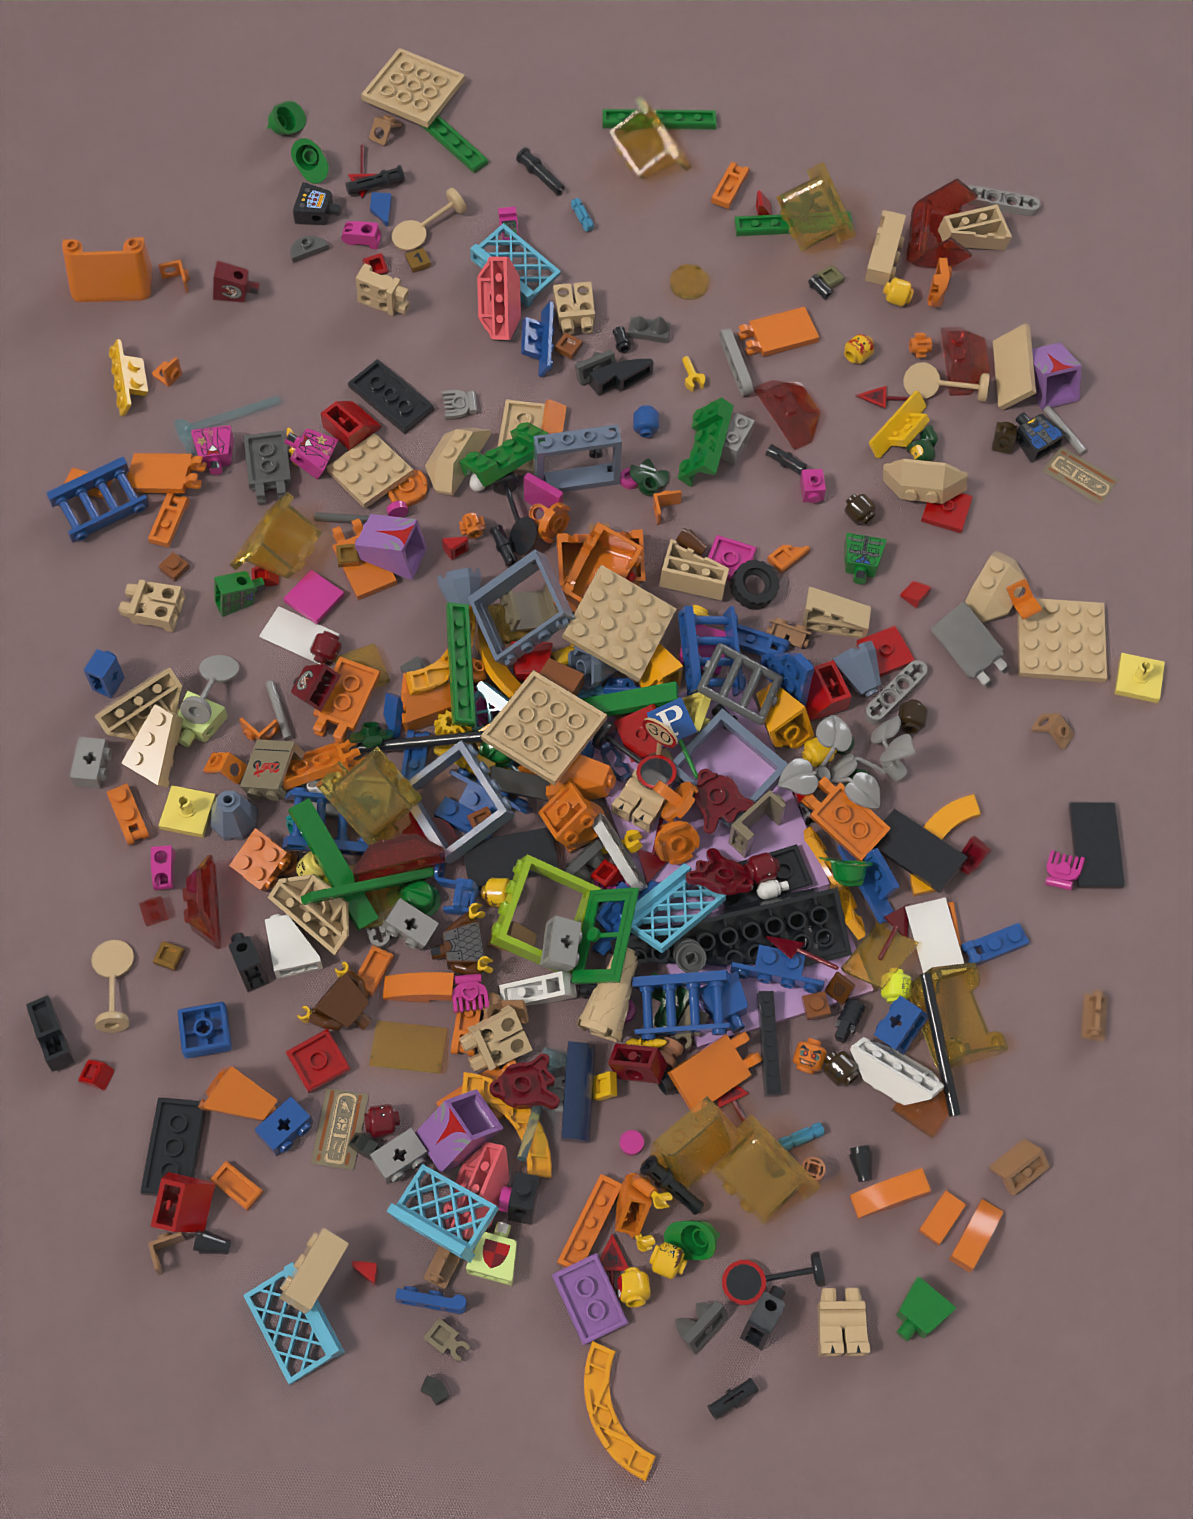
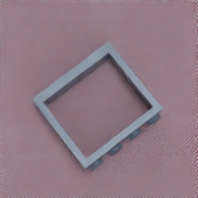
M618 424L534 436V476L543 481L545 480L546 483L562 492L620 484L622 440ZM613 447L612 463L544 473L545 456Z
M537 550L530 552L467 597L494 660L505 666L514 664L518 658L533 651L537 645L549 640L553 634L566 628L571 620L576 619L547 556ZM540 570L559 612L506 649L487 606Z
M722 708L687 745L686 749L691 757L722 724L775 770L749 798L755 804L769 790L773 791L776 788L781 773L788 764ZM682 751L672 761L677 769L674 782L679 785L689 781L697 787V783L680 769L687 761ZM744 812L739 813L736 820L739 819L744 814ZM725 819L719 820L723 825H726L728 828L732 825L728 824Z
M462 740L397 789L440 859L450 865L515 816L511 810V802L499 792L502 790L500 785L488 775L490 772L489 768L483 761L480 762L477 758V755H479L478 751L474 749L472 744L468 745ZM464 756L498 810L449 846L417 796L416 791Z

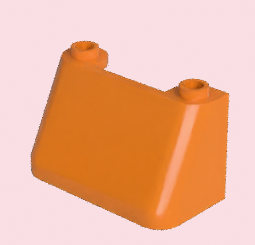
M144 237L127 239L124 242L123 251L83 252L82 243L78 240L63 239L62 250L70 294L74 301H141L149 298L151 295L153 268Z
M597 522L586 538L561 586L572 612L576 611L600 565L626 579L633 566L637 568L643 557L640 555L643 547Z
M643 529L632 530L626 533L625 531L617 532L643 547L640 553L643 557L637 568L633 566L630 570L637 577L633 584L641 586V582L646 581ZM568 533L556 535L560 586H562L589 534H573L571 536Z

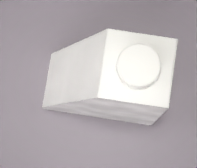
M275 914L269 919H265L272 963L277 979L323 969L320 956L288 915Z

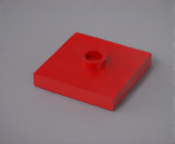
M961 493L943 504L927 502L921 522L961 533L973 496Z
M896 626L879 631L856 642L859 648V644L872 641L876 649L880 677L905 668L909 663L915 661Z
M651 704L614 721L624 746L640 758L656 752L657 741L648 735L642 724L644 719L648 718L647 712L656 709L655 704Z
M328 1029L286 1051V1055L308 1094L351 1070Z

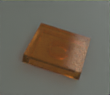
M943 1090L930 1100L902 1105L897 1102L891 1110L931 1139L948 1115Z

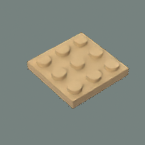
M375 433L326 466L327 473L364 509L386 495L388 491L396 488L398 484L403 483L408 477L414 475L413 469Z

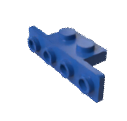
M551 301L541 311V322L525 317L522 322L521 354L539 360L538 376L543 377L547 371L549 372L553 366L551 353L554 348L552 336L555 330L553 327L555 310H553L554 302Z
M461 767L450 770L449 774L468 783L459 800L460 804L473 811H478L488 806L491 814L498 810L480 781L471 776L469 770ZM500 792L503 797L506 796L509 799L513 808L524 814L532 813L533 808L528 806L529 802L521 798L514 799L509 794Z
M841 845L837 846L843 860H856ZM877 848L872 849L862 860L872 862L873 865L867 866L864 882L858 887L878 922L883 924L888 922L884 916L894 912L887 898L900 886Z
M649 881L647 888L638 893L637 901L659 883ZM620 882L615 889L629 887L625 883ZM625 901L603 902L597 909L595 921L605 930V933L619 931L620 915L623 912ZM599 938L591 949L596 953L605 955L612 950L610 940L615 938Z
M759 945L755 967L732 962L730 973L737 972L740 979L755 978L760 983H779L780 986L788 989L798 987L803 988L808 993L822 992L824 987V981L802 977L804 955L796 953L790 959L778 948Z

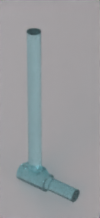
M278 396L271 397L190 424L184 419H177L174 422V426L187 454H192L194 457L196 452L191 442V430L202 429L280 404V399Z
M546 1047L543 1048L542 1053L550 1057L547 1070L552 1075L555 1068L563 1067V1065L566 1066L567 1054ZM543 1106L532 1107L517 1155L519 1161L524 1162L527 1160Z

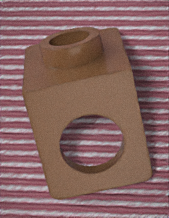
M390 115L375 117L369 139L384 146L387 143L391 128L402 127V123L396 121ZM378 127L384 130V136L381 139L376 136V129Z
M1060 713L1041 714L1031 727L1033 732H1048L1060 749H1065L1074 736V732ZM1049 719L1045 725L1040 726L1044 720Z
M499 1000L484 1008L485 1019L491 1017L494 1009L499 1013L501 1012L500 1009L509 1005L515 1010L520 1023L529 1022L524 1000Z
M171 1232L164 1233L157 1237L158 1240L148 1242L154 1268L159 1275L163 1274L157 1250L185 1241V1236L182 1232L176 1234Z

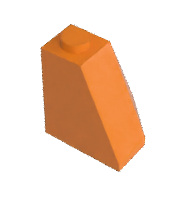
M403 673L401 701H403V710L406 712L402 713V724L405 732L408 730L416 731L434 724V721L438 720V714L444 715L446 709L451 712L450 682H446L440 687L425 693L410 695L405 677L406 673Z
M579 754L556 785L550 783V785L546 786V796L550 800L568 781H571L587 800L607 797L610 790L616 784V776L611 766Z
M229 1066L220 1070L205 1092L208 1098L206 1101L202 1099L198 1107L205 1111L262 1121L276 1110L274 1105L278 1100L237 1069Z

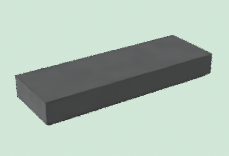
M495 766L489 767L490 772L488 775L500 785L502 790L499 792L549 801L546 796V786L550 785V782L542 777Z

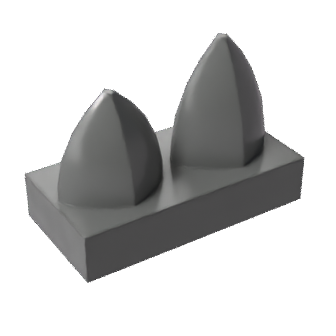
M641 315L637 317L631 316L628 338L667 343L671 322H666L661 316L654 320L645 319Z
M612 350L604 353L594 352L592 358L578 361L575 364L578 382L581 385L590 382V373L616 363L614 352Z
M599 840L589 843L561 870L592 884L589 870L585 864L587 863L590 867L597 869L605 859L601 851L604 846Z
M717 1301L713 1304L708 1302L696 1303V1314L699 1319L697 1322L685 1318H677L675 1320L679 1335L684 1340L688 1349L694 1354L704 1346L729 1318L724 1307Z

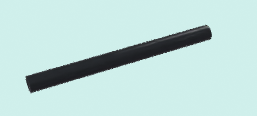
M484 731L383 740L382 744L375 748H366L362 742H359L358 749L360 753L455 745L461 740L466 744L483 742L481 735Z
M931 973L920 974L919 977L940 1077L944 1085L943 1091L949 1117L961 1115Z

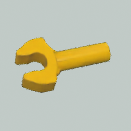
M689 356L683 357L682 362L688 373V377L685 378L686 388L693 392V382H698L701 389H704L705 375L703 373H696Z
M628 830L621 842L630 853H634L643 847L638 840L643 836L637 830ZM604 846L601 851L603 854H607L608 851Z

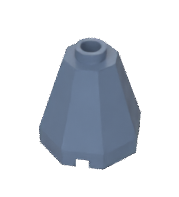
M472 568L446 572V577L443 579L442 575L437 576L438 588L447 603H461L471 606L467 597L480 589V568H475V572H472Z
M872 641L863 642L858 645L859 648L848 649L833 658L843 680L858 695H866V697L877 693V688L881 685L876 649Z
M577 646L573 647L575 650L568 653V667L584 674L585 684L582 687L584 691L594 690L619 672Z
M223 791L216 798L211 808V828L224 841L231 839L244 840L257 828L258 809L243 794L236 791Z

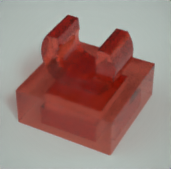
M162 896L152 897L139 903L146 927L169 919Z

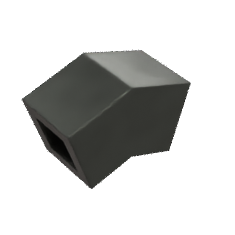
M355 1132L348 1144L349 1147L371 1160L370 1154L379 1149L378 1143L369 1139L363 1133Z
M428 1375L426 1376L420 1390L421 1393L430 1396L436 1406L450 1398L442 1381Z

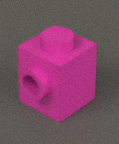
M823 469L802 470L800 487L803 502L817 503L824 501L826 487Z

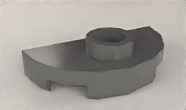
M302 237L295 241L291 247L292 262L329 249V246L320 237Z

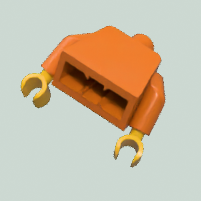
M630 1173L625 1176L617 1197L615 1231L628 1233L632 1239L637 1240L638 1250L645 1252L652 1250L651 1245L655 1244V1239L652 1235L642 1236L641 1234L652 1199L655 1208H669L670 1206L666 1201L672 1200V1195L669 1192L658 1193V1189L650 1184L648 1178L637 1173Z

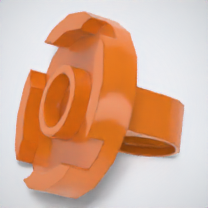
M556 502L550 508L542 504H535L530 508L529 517L539 525L538 536L540 539L547 543H553V538L557 534L564 533L571 517L567 515L568 511H571L569 506L562 502ZM542 508L544 516L538 520L536 518V511Z
M660 780L653 787L654 791L666 799L661 816L668 823L675 822L674 818L676 816L681 819L695 801V798L692 797L693 793H698L697 787L689 781L680 784L674 791Z
M675 821L661 825V830L657 833L654 840V849L662 861L669 862L671 865L682 864L693 857L692 853L695 851V848L698 849L700 845V837L696 829L684 821Z

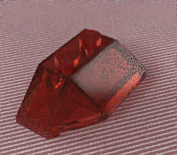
M941 327L947 381L979 384L980 376L983 373L989 374L990 371L985 338L963 327ZM948 386L949 396L970 395L974 391V389Z
M770 380L754 387V391L794 450L812 443L821 412L801 382Z
M403 834L395 839L379 840L369 845L352 870L354 882L410 872L445 863V851L443 847L417 834Z
M207 855L186 878V888L182 889L183 900L187 902V909H184L185 923H189L192 931L214 948L221 949L216 863L212 855Z

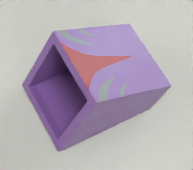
M1061 342L1032 349L1036 394L1034 396L1041 410L1048 405L1055 407L1079 401L1082 365Z
M370 514L367 522L363 525L359 538L355 541V549L361 560L410 580H413L428 549L417 519Z
M475 1089L445 1100L420 1126L415 1134L439 1172L442 1173L461 1164L481 1148L484 1142H488L502 1131L503 1127L479 1091Z

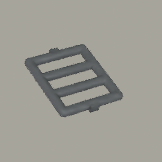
M722 643L717 644L710 661L707 660L703 668L705 672L698 684L697 691L754 723L763 725L771 707L773 708L778 700L776 695L783 681L782 675ZM722 654L732 658L734 662L718 693L707 686ZM743 664L754 671L738 704L727 698ZM761 675L773 682L761 710L757 714L747 709V706Z

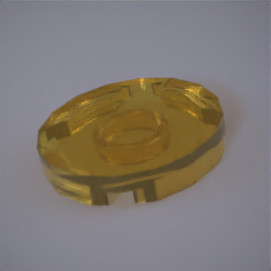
M684 264L671 273L670 288L681 299H698L708 290L709 276L698 265Z

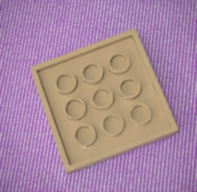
M399 48L363 91L361 100L428 128L464 83L465 75Z
M600 565L574 613L576 619L569 622L561 638L638 682L668 627L676 608Z
M1035 598L1042 607V611L1026 619H1022L1017 612L1018 677L1106 682L1104 603Z
M533 670L482 733L481 739L546 781L556 785L607 720V714Z

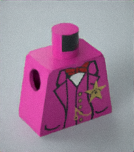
M231 425L191 430L197 454L203 457L202 463H207L206 468H209L210 474H221L222 466H228L232 462L234 437Z
M307 428L301 437L289 432L284 443L294 448L290 457L291 461L318 479L323 473L338 439Z

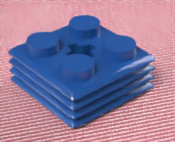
M225 1002L183 1008L177 1011L181 1049L186 1059L232 1050ZM207 1026L209 1030L207 1033L202 1034L203 1027Z

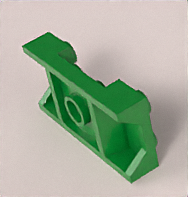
M722 397L710 402L701 409H697L693 414L691 428L697 432L694 436L695 442L690 452V458L684 459L680 463L677 478L689 487L693 485L696 473L702 472L714 475L717 472L734 405Z
M529 422L520 423L517 425V428L510 431L512 439L506 440L499 447L487 451L485 455L475 451L467 454L465 458L460 460L459 463L463 474L468 476L471 473H475L481 484L486 487L534 459V436L549 433Z

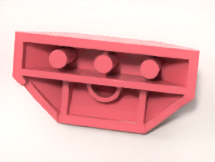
M489 257L487 263L477 276L478 318L491 339L511 340L521 319L520 276L509 257Z
M484 1142L481 1148L462 1164L455 1183L498 1207L502 1187H507L510 1181L506 1147L504 1145ZM468 1196L457 1198L458 1209L469 1205ZM452 1200L446 1202L443 1209L444 1213L453 1211ZM484 1206L475 1209L477 1219L485 1217L489 1208ZM471 1211L459 1215L461 1225L472 1221ZM454 1217L445 1219L446 1230L456 1227ZM473 1227L462 1231V1237L465 1239L471 1238L474 1234Z

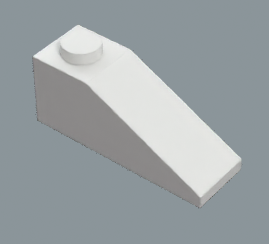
M560 971L499 985L501 1000H524L525 1005L528 1006L576 998V985L570 983L571 973Z

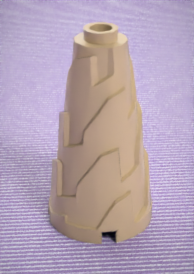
M627 948L620 983H598L597 987L594 988L583 1013L577 1020L576 1026L579 1029L586 1031V1028H590V1034L610 1041L621 1042L632 992V977H634L638 964L634 950ZM612 956V958H611V960H610V963H609V965H608V967H607L606 969H611V964H612L613 956Z

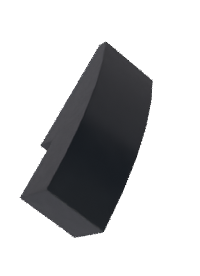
M633 359L607 365L590 373L589 386L598 396L614 387L619 392H622L653 374L654 361L652 359Z
M49 995L26 1004L37 1040L41 1045L50 1070L54 1072L75 1063Z

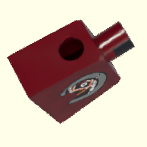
M217 260L213 276V300L243 303L247 293L258 295L260 283L249 281V270Z
M325 664L307 665L303 668L299 677L295 678L291 693L321 712L341 675Z

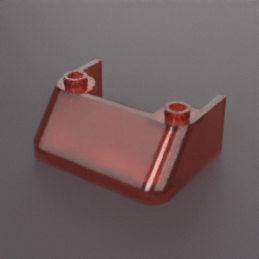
M956 178L919 199L914 204L911 212L907 261L914 266L937 268L939 258H947L948 266L952 268L972 257V253L952 237L942 241L938 228L944 216L961 213L962 206L978 198V194Z

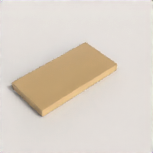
M1025 323L993 340L998 407L1002 410L1036 394L1030 326Z
M506 400L498 447L504 441L512 439L510 431L517 428V425L520 423L529 422L541 429L545 404ZM534 459L512 472L517 475H526L527 473L534 475Z

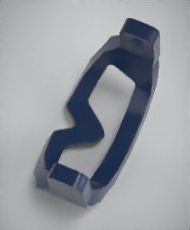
M608 742L602 745L600 753L604 764L611 766L606 755L612 750L617 756L614 766L624 767L627 771V774L620 776L611 766L616 780L623 783L631 778L632 772L626 763L620 762L622 756L617 749Z

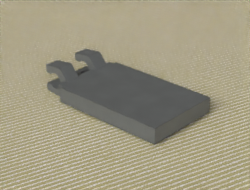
M285 430L244 436L249 488L252 489V492L256 491L258 505L267 504L265 490L277 489L279 502L288 501L286 487H290L292 482L287 444L284 443L286 439Z
M963 601L930 628L970 679L977 677L986 688L994 682L984 670L993 662L1003 674L1011 669L1001 657L1005 650L966 602Z

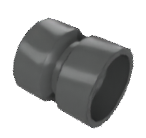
M684 938L675 944L673 959L683 972L693 973L700 971L704 967L706 953L699 942L691 938Z

